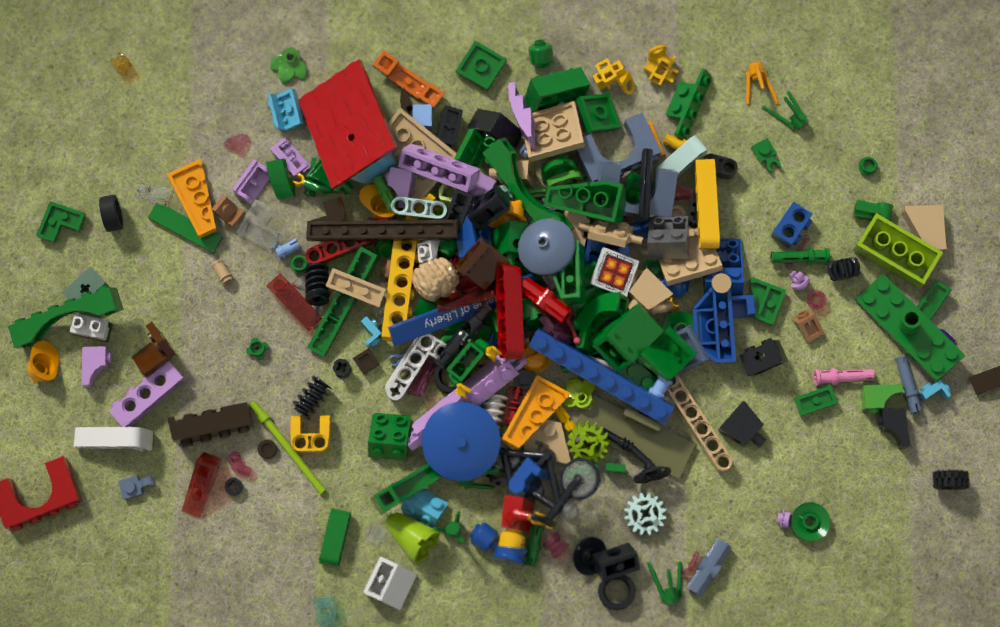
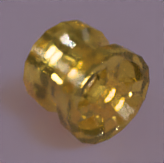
M122 52L118 53V57L109 61L120 75L124 74L127 68L133 66Z

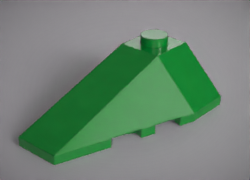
M606 180L547 187L543 206L609 222L622 223L626 207L624 184Z

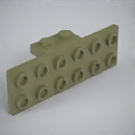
M593 395V404L590 408L582 410L575 424L577 428L580 422L584 426L587 421L592 426L596 422L597 428L603 426L621 438H627L626 440H630V443L634 442V445L656 466L671 468L669 475L677 479L680 478L695 447V443L662 428V424L650 416L642 415V412L634 407H631V409L626 407V410ZM610 440L609 446L638 459L631 452L628 453L627 449L624 451L623 447L619 448L618 444Z

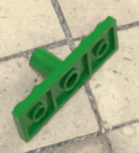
M884 274L855 298V301L935 382H938L965 357V354ZM907 322H912L915 325H909Z

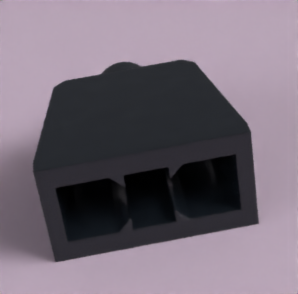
M744 400L718 429L720 433L743 447L749 441H752L760 448L767 440L758 432L764 424Z

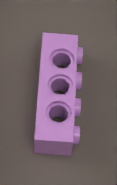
M409 144L402 149L398 164L400 168L465 192H469L476 186L480 171L477 167L414 144Z
M168 361L158 367L152 375L149 374L147 377H144L139 386L128 390L126 397L115 401L111 405L112 408L109 412L122 427H132L186 380L173 364ZM161 377H165V384L162 386H158V379ZM145 390H150V397L147 399H143V392ZM135 402L136 408L133 411H128V405Z

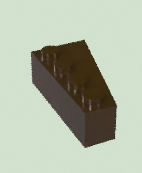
M247 402L221 407L219 412L216 409L205 410L200 416L190 413L185 414L180 420H175V417L167 418L172 441L178 446L182 445V448L193 446V442L201 441V443L210 442L212 437L216 436L226 438L236 431L246 433L250 431V428L254 427L250 407Z

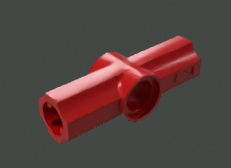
M529 277L521 281L522 295L529 299L539 311L544 314L548 313L561 324L566 323L573 313L572 309L558 300L551 290L546 287L542 288Z

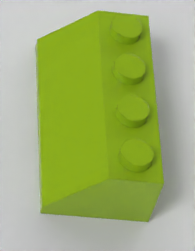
M877 213L854 248V251L919 289L925 284L943 254L942 251Z

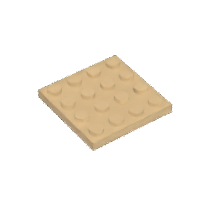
M399 108L388 123L397 146L392 151V154L398 164L402 149L409 144L417 145L452 159L457 154L402 108ZM417 174L412 198L421 199L423 196L427 197L438 181ZM392 188V190H393V193H392V194H393L394 197L397 198V197H398V196H397V193H396L395 190ZM418 203L414 204V211L418 208Z

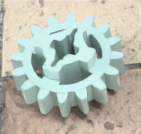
M640 493L638 499L633 496L634 502H627L630 508L624 509V512L628 513L624 520L630 521L627 527L633 526L632 532H636L637 529L640 530L641 536L644 531L647 532L648 536L651 535V530L658 532L657 526L663 527L664 524L661 520H666V516L662 515V513L666 512V509H661L660 507L663 501L658 503L656 501L658 496L652 499L650 498V493L646 497ZM643 501L649 502L647 505L640 506L639 504H637ZM654 506L657 508L658 518L654 515ZM648 507H650L648 513L650 518L645 517V519L640 521V519L642 518V513L640 511L644 512L648 509ZM632 511L637 514L636 522L633 520ZM650 522L653 524L649 527H642L643 523Z

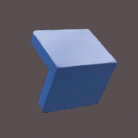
M754 294L731 296L733 318L754 317Z

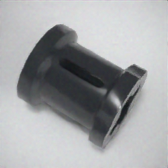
M338 359L334 362L333 370L339 378L350 376L352 368L346 359ZM340 365H343L345 367V372H342L340 370Z

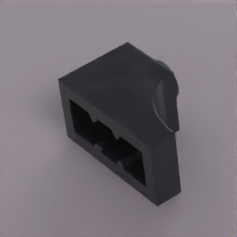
M906 409L881 410L879 415L876 416L877 426L881 427V431H886L895 438L899 449L910 447Z

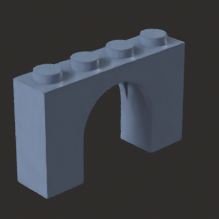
M643 113L625 119L624 127L632 142L633 153L627 159L615 162L622 165L620 177L624 176L625 172L630 170L635 172L641 168L642 151L645 148L653 150L652 164L660 158L661 150ZM590 134L583 137L585 147L576 149L574 152L588 181L597 182L600 161H614L607 160L600 154Z
M600 161L597 181L606 180L619 183L622 165L615 162ZM656 168L650 199V215H654V217H672L678 177L676 170ZM626 201L624 215L636 213L638 217L639 203Z

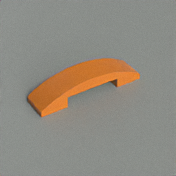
M384 50L373 64V67L401 89L405 88L408 94L422 103L431 104L433 109L445 94L430 82H425L405 68L396 58Z

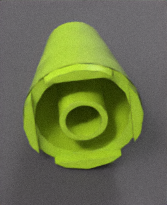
M399 512L391 513L385 520L387 530L411 561L416 564L427 558L429 555L427 551L430 547L434 549L439 541L440 533L438 531H434L433 528Z

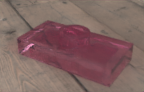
M427 358L409 385L407 393L423 398L437 365L432 359Z

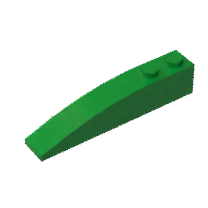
M360 246L347 274L368 281L381 255ZM337 291L307 348L325 357L358 299Z

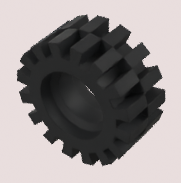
M964 470L934 471L933 488L938 490L968 489L969 472Z

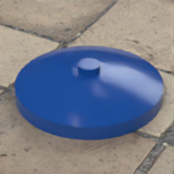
M468 402L450 403L439 408L428 419L422 434V449L429 465L441 476L456 481L472 480L487 472L496 461L501 446L500 431L493 417L482 407Z

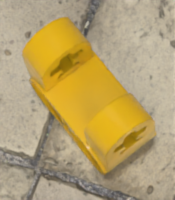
M291 416V444L295 451L298 453H325L328 451L331 440V416H320V433L302 434V416ZM300 439L306 440V445L303 448H297L296 446L297 441ZM319 439H324L326 442L322 448L316 447V442Z

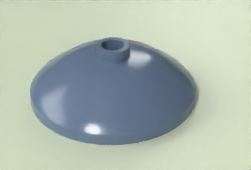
M538 220L528 226L522 233L518 244L519 258L522 264L532 273L543 276L556 274L571 262L576 248L575 238L570 228L559 220ZM543 240H546L544 245H540Z

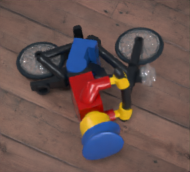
M505 432L500 433L501 439H502L503 435L505 434ZM536 440L535 444L538 445V448L535 452L525 451L524 445L519 450H516L501 441L498 457L491 468H499V472L505 473V477H496L491 474L485 475V477L489 478L488 482L499 486L501 482L509 485V489H506L501 527L506 528V531L501 532L499 544L495 547V554L492 556V559L524 565L523 558L528 550L524 549L526 537L522 532L527 533L531 525L541 527L545 525L548 529L553 530L556 526L554 518L559 514L566 518L568 522L576 519L579 514V508H577V503H569L571 498L575 500L587 499L597 491L600 483V473L596 465L592 461L583 458L574 459L567 463L560 475V485L563 493L560 494L554 468L556 454L548 449L549 445ZM542 479L550 481L554 501L544 496L545 490ZM536 500L550 508V512L546 517L539 512L533 513Z

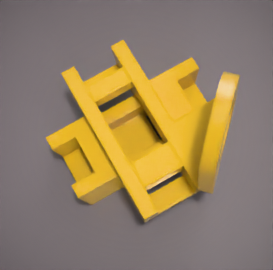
M658 45L648 51L649 61L643 67V71L651 74L648 80L660 87L663 82L671 85L679 72L672 68L676 56L671 58L666 55V45Z
M608 58L595 65L599 72L593 75V79L599 91L605 87L610 90V85L618 82L626 95L633 93L634 79L630 72L625 70L620 60L611 65ZM606 64L608 65V66H606L605 68L600 69V67H602V66H604V65H606ZM628 81H630L629 91L627 90Z

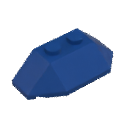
M711 287L692 309L694 332L709 358L716 364L736 363L731 287L724 293L716 292Z

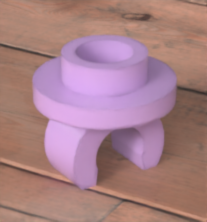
M794 270L789 274L790 279L793 281L791 284L793 290L800 291L808 286L810 280L802 272L797 273Z

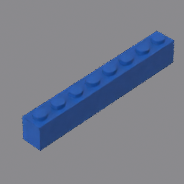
M541 327L536 331L528 345L662 424L666 423L674 409V404L655 396L648 389Z

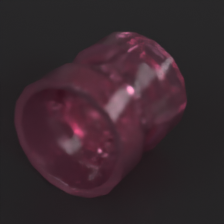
M557 532L542 544L551 551L554 559L558 558L570 547L560 539L561 536Z

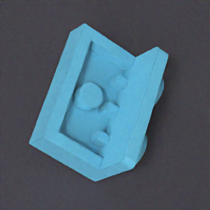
M291 88L277 95L268 94V105L272 111L273 125L277 130L287 132L304 125L296 89Z
M423 489L405 500L400 509L408 516H412L421 523L433 528L447 508L448 503L428 490Z

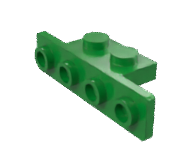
M701 69L695 84L679 81L665 114L668 118L680 120L674 133L680 140H687V137L690 135L694 120L698 116L699 108L704 102L708 87L711 85L712 76L706 69Z

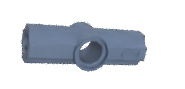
M717 538L708 554L696 568L697 571L686 589L701 597L710 581H713L721 569V564L732 547Z

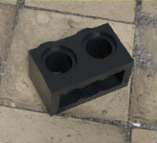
M496 185L468 205L467 218L481 231L510 210V197Z

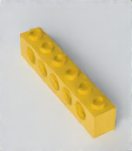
M421 240L393 241L381 334L383 341H392L388 327L394 325L392 323L394 318L399 317L403 321L412 318L413 308L409 307L410 300H414L415 289H412L411 278L413 277L412 274H414V265L419 262L416 249L417 244L421 243ZM404 244L412 246L408 251L403 250L401 247ZM402 262H407L410 265L407 269L399 267ZM400 280H404L407 282V285L401 288L397 286V283ZM397 299H403L405 304L397 306L394 302Z

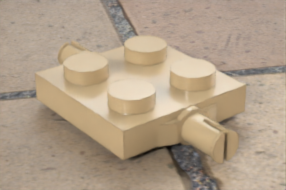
M596 218L595 222L591 225L579 222L578 230L588 232L587 239L624 248L630 242L640 245L643 242V237L632 235L634 227L629 226L625 222L614 223Z

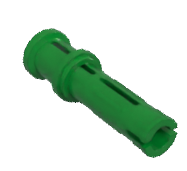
M809 248L806 251H771L770 260L772 264L807 263L813 265L814 263H825V265H828L830 263L829 248L824 250Z

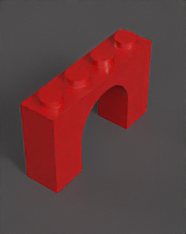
M62 456L45 463L52 483V493L48 501L40 507H25L18 497L12 479L6 478L0 481V517L5 529L15 532L23 529L24 524L29 522L30 524H36L42 521L41 518L44 516L53 517L60 514L62 509L67 508V510L79 506L78 503L82 502V498L66 457Z

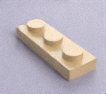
M332 268L326 287L377 307H381L387 291L383 287Z

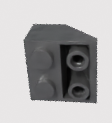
M689 216L650 217L647 240L650 260L688 259Z

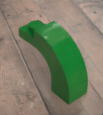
M620 292L602 294L591 300L582 309L574 325V330L579 333L578 337L581 339L576 348L586 354H593V341L598 329L608 319L620 317L627 312L629 298Z

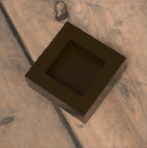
M369 348L353 357L363 375L380 365Z

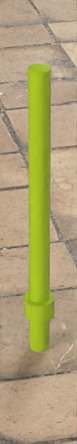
M255 400L252 401L249 406L257 414V419L268 428L318 493L322 495L326 491L324 486L270 420L271 416L267 411H263Z

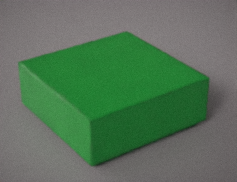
M606 463V473L625 474V465Z

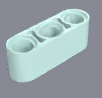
M694 135L657 168L676 170L679 177L695 163V159H700L708 149Z
M397 197L391 202L392 212L398 215L441 219L447 213L445 204L439 201ZM396 201L404 202L405 208L403 211H397L394 208ZM415 203H421L424 206L422 213L418 214L413 210ZM435 205L442 207V215L436 216L433 214L432 209Z

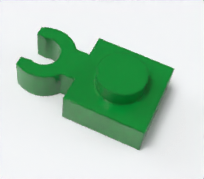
M768 138L751 146V150L759 163H766L768 173H772L771 164H775L778 169L781 167L779 160L773 158L777 155V152Z

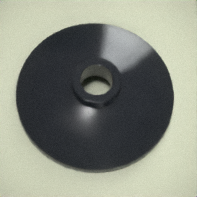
M591 536L582 539L577 544L573 552V564L580 574L586 576L596 574L592 554L607 550L604 542L599 538Z

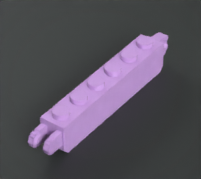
M498 354L495 357L496 362L489 361L463 382L465 386L471 389L470 393L466 392V399L457 395L455 389L413 423L412 428L414 430L408 438L407 446L412 451L420 445L422 446L424 427L431 415L439 408L455 402H468L480 406L519 374L517 371L527 363V358L523 356L522 359L516 360L511 364L515 359H501Z

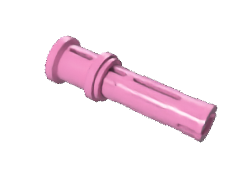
M831 368V370L824 371L814 370L815 386L820 384H831L833 386L841 382L874 381L873 369L837 371V369Z

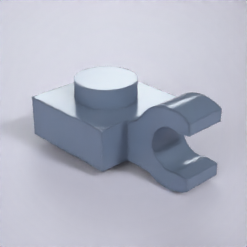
M136 475L118 481L123 500L144 495L142 489L155 485L154 479L151 476L140 480L139 476Z

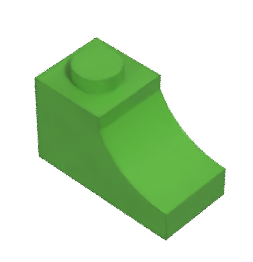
M903 384L863 385L861 387L862 411H867L868 414H879V411L885 408L884 404L888 398L900 395L903 392Z

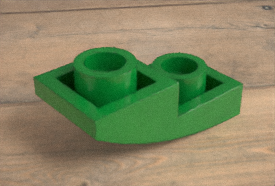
M286 159L266 162L270 182L277 199L296 196L293 178H289Z

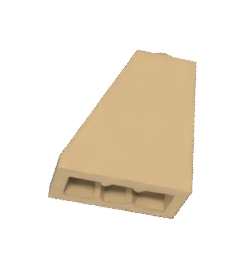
M943 205L905 206L902 209V216L913 235L943 253L947 250Z

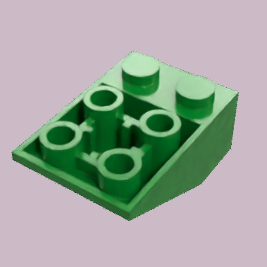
M637 303L598 332L594 337L593 347L619 373L633 363L664 332V329Z

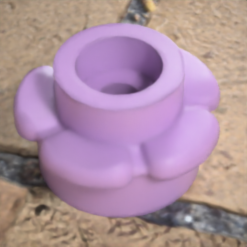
M783 510V513L778 514L777 524L782 529L789 528L791 513Z

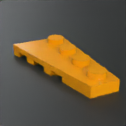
M199 159L168 173L167 177L199 239L217 231L213 211L211 210L212 207L202 160Z
M537 375L501 441L519 450L564 403L571 393Z

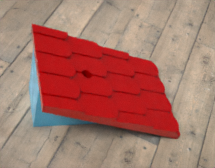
M358 59L350 63L345 69L337 72L330 79L319 84L314 90L304 94L299 99L306 123L323 163L322 166L333 189H336L349 179L368 185L373 182L375 177L385 174L390 170V167L398 165L392 154V151L397 148L362 60Z

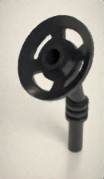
M603 429V433H608L607 438L618 444L619 448L623 447L624 451L627 449L628 453L631 452L645 465L644 470L634 476V483L644 484L660 480L671 473V468L656 466L634 445V442L630 443V440H626L627 438H621L608 429Z

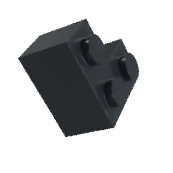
M477 109L467 126L468 129H476L484 139L493 137L496 142L500 138H506L514 150L523 136L521 130L502 113L484 109Z

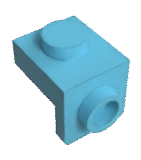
M366 316L361 323L372 334V337L365 344L368 348L371 346L375 348L382 342V333L378 330L380 325L373 318L370 320Z
M939 380L933 385L929 382L920 388L922 392L918 395L921 401H924L938 391L943 399L946 400L951 397V390L945 382L942 383Z

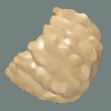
M435 258L433 261L429 259L427 263L420 264L419 268L414 269V274H412L413 277L411 278L419 295L431 302H435L439 297H449L453 289L459 284L458 270H455L451 262L445 258Z

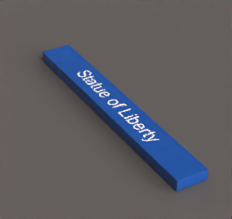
M532 273L521 277V281L529 277L531 280L535 282V278ZM496 286L389 326L388 330L394 346L468 319L471 314L478 310L482 301L492 309L497 308Z

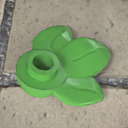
M295 48L285 49L281 55L275 56L271 61L270 69L278 70V78L282 84H286L294 76L301 80H304L306 77V65L300 60V53ZM290 53L294 55L293 60L288 59Z

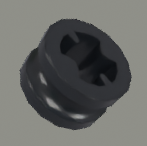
M229 478L224 486L226 492L232 496L239 495L243 490V484L237 478ZM235 481L239 485L236 492L229 488V485H232L231 482Z

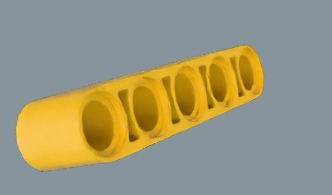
M695 159L699 248H719L720 234L715 159Z

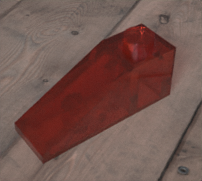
M281 273L267 285L269 291L308 331L322 319L321 315L306 302V299Z
M203 452L196 460L182 508L183 512L201 517L217 477L222 458Z

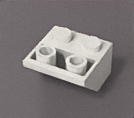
M380 556L363 593L401 610L417 574Z

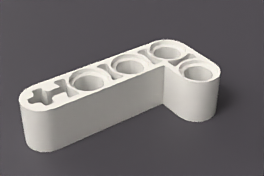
M431 333L415 338L385 385L387 396L392 400L400 399L429 354L437 359L439 357L437 355L438 348L445 347L446 343ZM428 336L430 338L429 344L426 346L421 345V339ZM413 353H419L420 355L419 360L416 362L410 360ZM402 370H409L408 377H400V372ZM396 379L403 383V385L397 383ZM397 388L398 392L392 393L390 389Z
M76 427L74 448L133 449L137 451L146 449L147 451H152L154 431L140 427Z

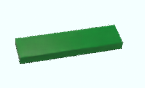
M158 201L148 216L150 220L213 254L223 239L221 235L215 232L199 239L189 218Z

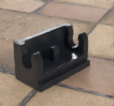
M445 105L441 110L435 136L451 148L455 146L463 110Z

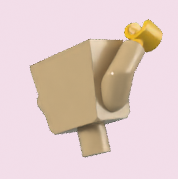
M637 267L627 294V298L630 301L627 311L639 303L648 313L655 315L668 311L673 312L679 307V304L675 305L672 302L674 298L670 299L673 293L648 268L641 271Z

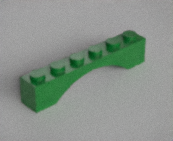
M506 138L498 139L483 152L486 163L495 169L498 179L505 182L509 193L522 201L524 212L531 216L532 223L542 219H556L566 224L571 231L575 229L563 213L543 206L528 192L519 174L517 152Z
M105 285L99 287L95 293L87 292L82 294L81 298L77 300L75 298L64 301V305L50 306L46 312L32 313L28 319H17L14 321L15 324L8 326L14 348H26L41 341L52 325L70 314L90 312L98 316H109L124 310L118 289Z
M429 463L373 495L371 501L379 514L383 515L443 478V476L433 470Z

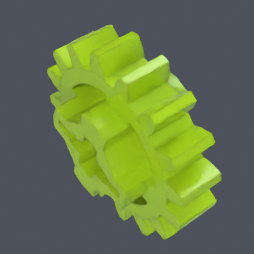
M589 421L586 422L585 426L580 422L578 428L574 426L572 432L568 435L570 440L567 442V445L572 446L569 452H575L574 458L579 456L590 461L594 459L597 463L600 458L603 459L605 457V452L607 453L609 450L607 445H609L610 440L606 439L608 433L602 432L603 426L597 428L596 422L593 426L590 425ZM601 442V448H600V450L598 451V450H597V449H598V446H597V445Z

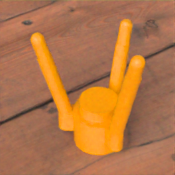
M755 62L748 65L749 71L746 72V105L750 104L751 78L753 81H759L761 90L765 89L764 78L775 103L778 105V98L767 76L766 69L763 68V63Z

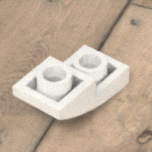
M422 240V243L417 244L419 263L436 258L439 240Z

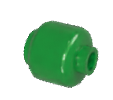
M539 39L529 46L530 63L536 68L549 67L550 63L554 60L552 45L545 42L544 39Z

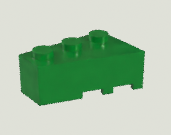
M581 67L569 68L561 72H552L549 75L532 78L524 99L527 108H531L533 113L551 108L562 101L565 104L575 101L580 96H586L590 83Z
M575 241L576 248L571 262L562 271L553 274L560 298L566 305L586 303L584 247L579 241Z

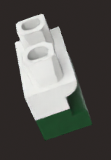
M74 313L70 333L73 336L109 343L113 324L105 319Z

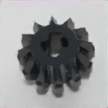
M855 257L835 260L827 265L828 275L832 281L850 279L861 274L858 258Z

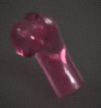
M238 451L231 452L229 463L232 470L250 477L252 468L243 465Z

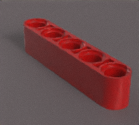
M326 241L309 248L306 251L305 257L311 264H325L358 251L360 246L368 247L378 241H355L352 247H347V241ZM337 245L336 253L330 254V246ZM314 252H319L320 254L317 261H312L311 259Z
M498 265L496 269L498 350L502 353L499 356L501 359L520 360L524 355L521 269L519 266Z

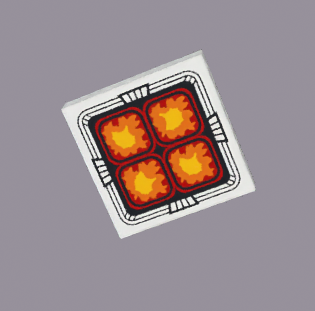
M603 247L590 284L611 293L620 292L627 297L639 261Z

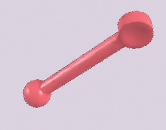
M569 319L566 323L569 325L574 337L573 342L574 344H579L581 339L577 337L573 327L574 323Z

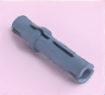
M907 356L897 357L895 361L905 392L903 395L907 399L910 414L920 413L923 410L918 398L919 391L916 390Z

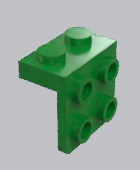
M669 326L641 353V356L662 378L670 381L695 357L697 352Z
M374 413L368 439V457L407 460L411 417L407 415Z

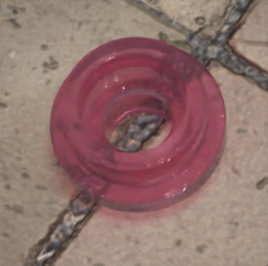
M814 290L807 296V304L812 309H821L826 304V296L823 292ZM818 297L820 302L814 303L813 298Z

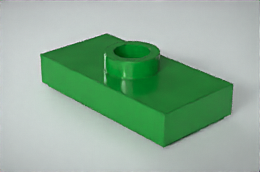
M935 279L917 308L932 320L952 289Z

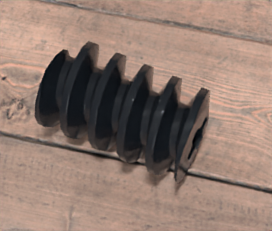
M313 263L305 268V299L312 306H323L329 302L330 292L328 291L329 287H326L329 267L324 263Z
M315 376L311 377L314 384L307 382L309 390L302 389L304 396L297 395L300 402L294 400L292 402L295 406L293 409L308 420H310V417L307 413L314 414L315 411L312 407L319 408L320 405L317 401L324 402L322 394L329 395L327 388L332 389Z

